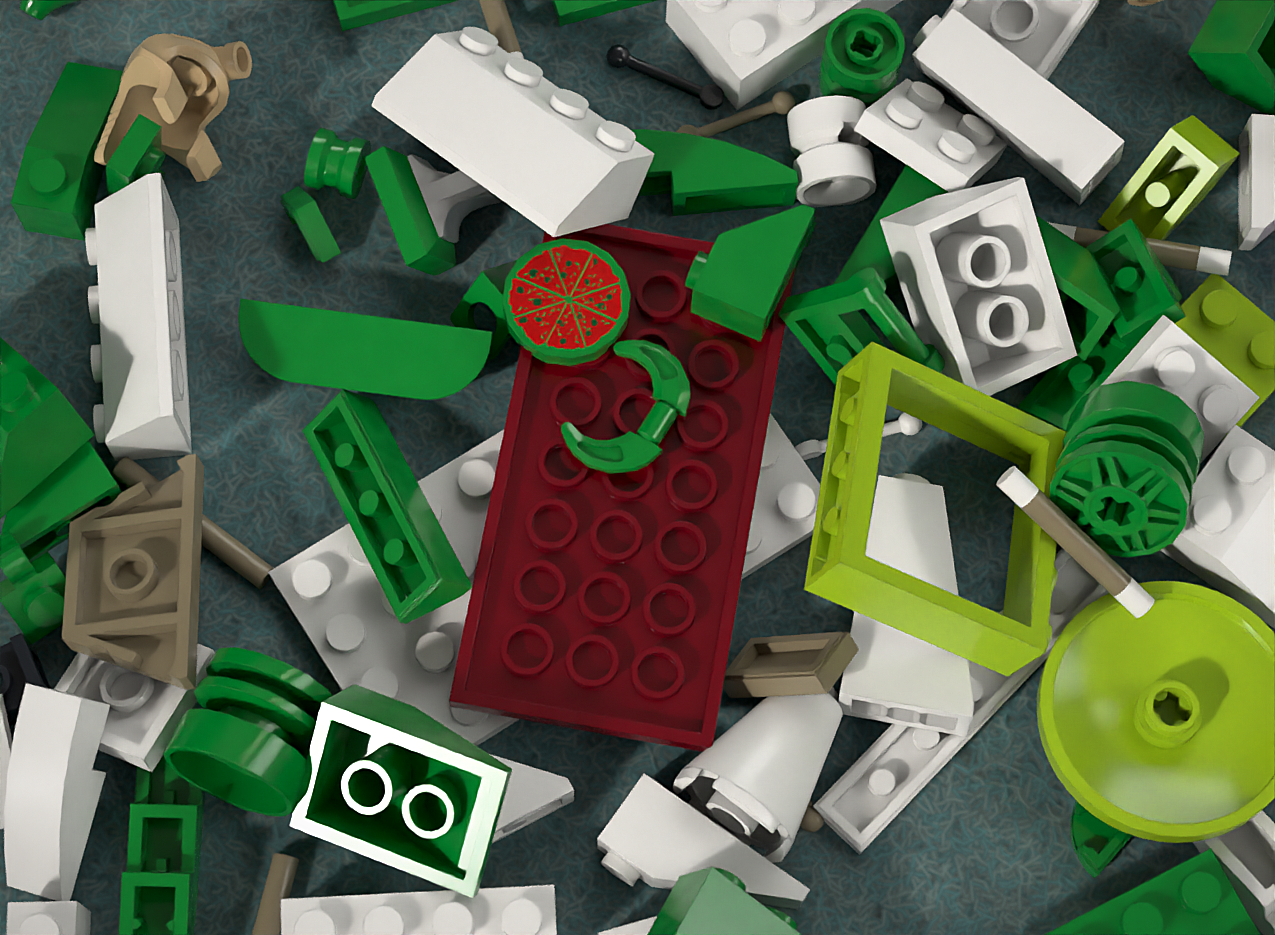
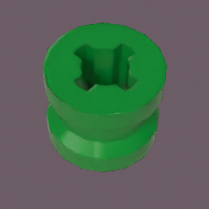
M320 127L309 149L304 172L305 186L318 190L325 186L337 188L340 196L355 199L360 192L368 169L364 157L371 154L370 141L358 137L350 141L338 138L335 131Z

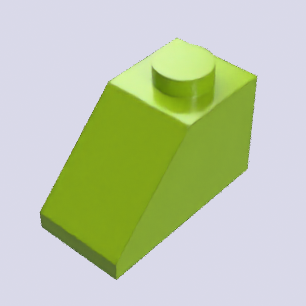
M1192 115L1168 130L1098 222L1108 231H1112L1131 218L1145 238L1165 240L1207 196L1240 153Z

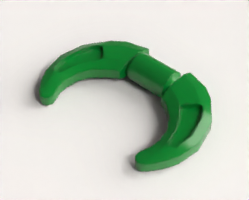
M645 340L620 341L613 347L617 356L637 361L647 370L652 378V397L656 402L637 430V434L629 431L625 435L611 440H595L581 434L569 422H564L561 426V432L567 447L577 459L589 468L613 474L632 472L648 466L663 453V450L658 445L678 416L677 414L686 417L691 398L690 386L680 361L664 347Z

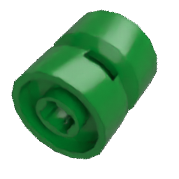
M871 8L851 9L834 20L829 26L818 75L820 91L823 96L839 95L853 97L861 100L867 109L895 88L905 50L903 32L896 21L884 12Z

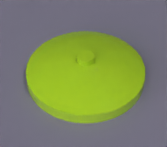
M1176 581L1138 583L1155 599L1152 607L1139 618L1134 617L1110 593L1101 596L1081 610L1063 629L1052 647L1040 677L1037 693L1038 729L1046 756L1056 776L1077 802L1092 815L1122 832L1139 838L1169 843L1196 842L1227 834L1255 818L1275 798V633L1261 618L1244 605L1218 591L1200 585Z

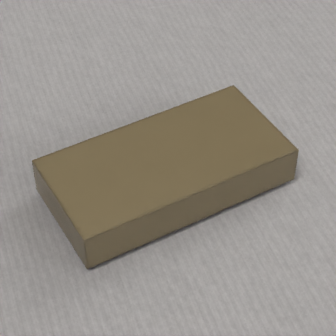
M849 632L750 638L725 671L723 688L729 698L827 694L859 651V648Z

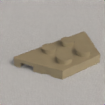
M197 454L186 455L177 460L176 462L181 470L147 489L141 481L120 493L111 504L104 507H96L70 522L62 639L71 650L185 690L196 689L204 465Z

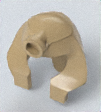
M173 33L156 34L146 38L134 49L124 68L117 97L97 145L98 148L95 150L94 161L101 165H106L137 116L141 114L162 126L161 150L190 169L196 182L206 181L216 175L221 169L222 163L205 133V128L227 105L230 81L247 78L251 73L252 60L246 44L242 41L227 43L222 47H211L194 38Z

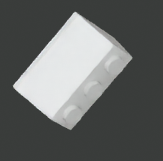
M1016 177L933 196L880 220L914 330L924 344L934 345L944 358L945 366L941 374L991 396L1077 356L1024 178Z

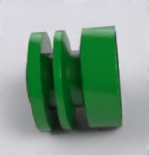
M1122 381L1099 386L1083 396L1070 415L1063 439L1062 452L1058 456L1056 470L1050 482L1049 499L1108 555L1127 558L1149 555L1172 544L1186 525L1188 509L1192 500L1193 485L1197 479L1203 453L1204 432L1196 413L1177 395L1154 384Z
M219 648L213 653L206 666L208 677L203 678L194 690L196 700L203 709H189L181 716L163 752L166 763L179 776L192 785L221 801L267 816L286 817L295 808L305 775L307 761L302 755L309 754L321 704L333 695L327 688L308 674L283 661L242 648Z

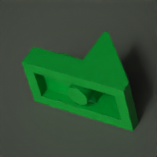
M1131 218L1085 247L1090 252L1120 308L1112 323L1120 339L1130 350H1133L1162 315L1166 316L1174 324L1186 317L1179 304V301L1182 299L1179 289Z

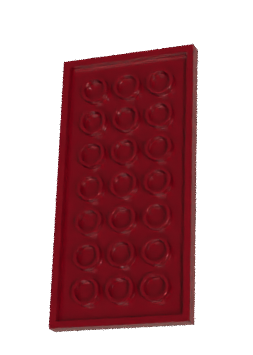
M609 224L557 237H552L545 231L542 243L562 238L587 241L608 252L625 273L631 294L628 323L620 338L618 336L615 343L608 347L607 352L596 360L573 366L545 363L532 356L531 352L521 345L449 704L450 707L703 752L705 749L713 746L785 329V322L781 319L779 313L787 297H790L794 271L760 342L691 313L693 289L686 287L685 282L698 252L702 251L710 254L714 242ZM645 340L664 347L680 361L690 386L691 398L686 417L677 414L678 416L658 445L663 450V453L648 466L632 472L613 474L589 468L571 453L563 438L561 426L564 422H569L581 434L595 440H611L623 436L629 431L637 434V430L656 402L652 397V378L647 370L637 361L617 356L613 347L620 341Z

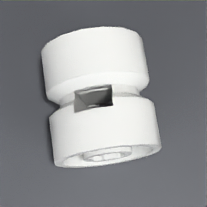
M824 96L807 100L796 105L788 112L787 123L791 151L796 156H799L794 160L793 169L797 171L798 176L796 195L802 204L811 207L848 205L864 200L875 192L877 185L873 156L869 149L865 148L869 140L854 131L866 109L861 100L849 96Z

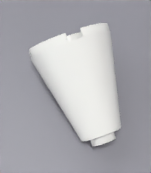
M832 687L827 694L766 697L713 742V746L705 749L681 770L674 781L673 790L675 794H679L685 788L692 798L688 803L690 806L747 846L753 844L767 850L763 857L771 863L782 862L793 845L843 716V711L837 702L839 699L837 692Z

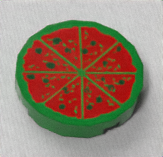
M562 238L538 244L518 258L506 277L502 306L509 333L518 344L520 342L525 349L529 350L532 356L545 363L573 366L596 360L608 351V347L615 343L618 336L620 338L628 323L631 294L624 271L608 252L587 241Z

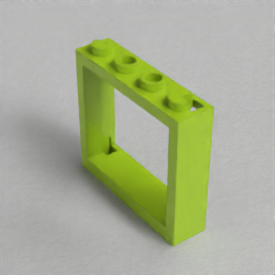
M871 342L838 371L804 590L1008 677L1046 653L1052 636V627L1049 623L1051 595L1058 575L1057 569L1054 567L1057 542L1015 503L1003 615L865 556L886 407L889 405L1018 464L1019 470L1048 498L1050 482L1056 470L1058 456L1062 452L1066 431L877 343Z

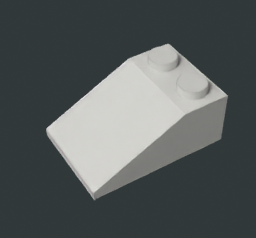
M1234 424L1197 476L1196 482L1193 485L1192 500L1188 509L1185 527L1172 544L1160 551L1226 596L1247 607L1274 629L1275 451Z

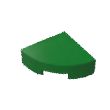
M300 186L280 196L282 199L280 203L292 224L297 223L308 244L307 248L317 261L320 260L324 263L341 253L315 200Z
M1076 800L1070 822L1072 844L1082 866L1093 878H1096L1132 835L1106 824L1092 815ZM1073 811H1074L1073 827H1072V816H1073Z

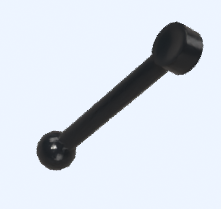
M613 45L607 51V61L614 68L629 67L697 97L706 109H717L723 103L724 92L718 85L708 84L704 87L630 55L624 45Z

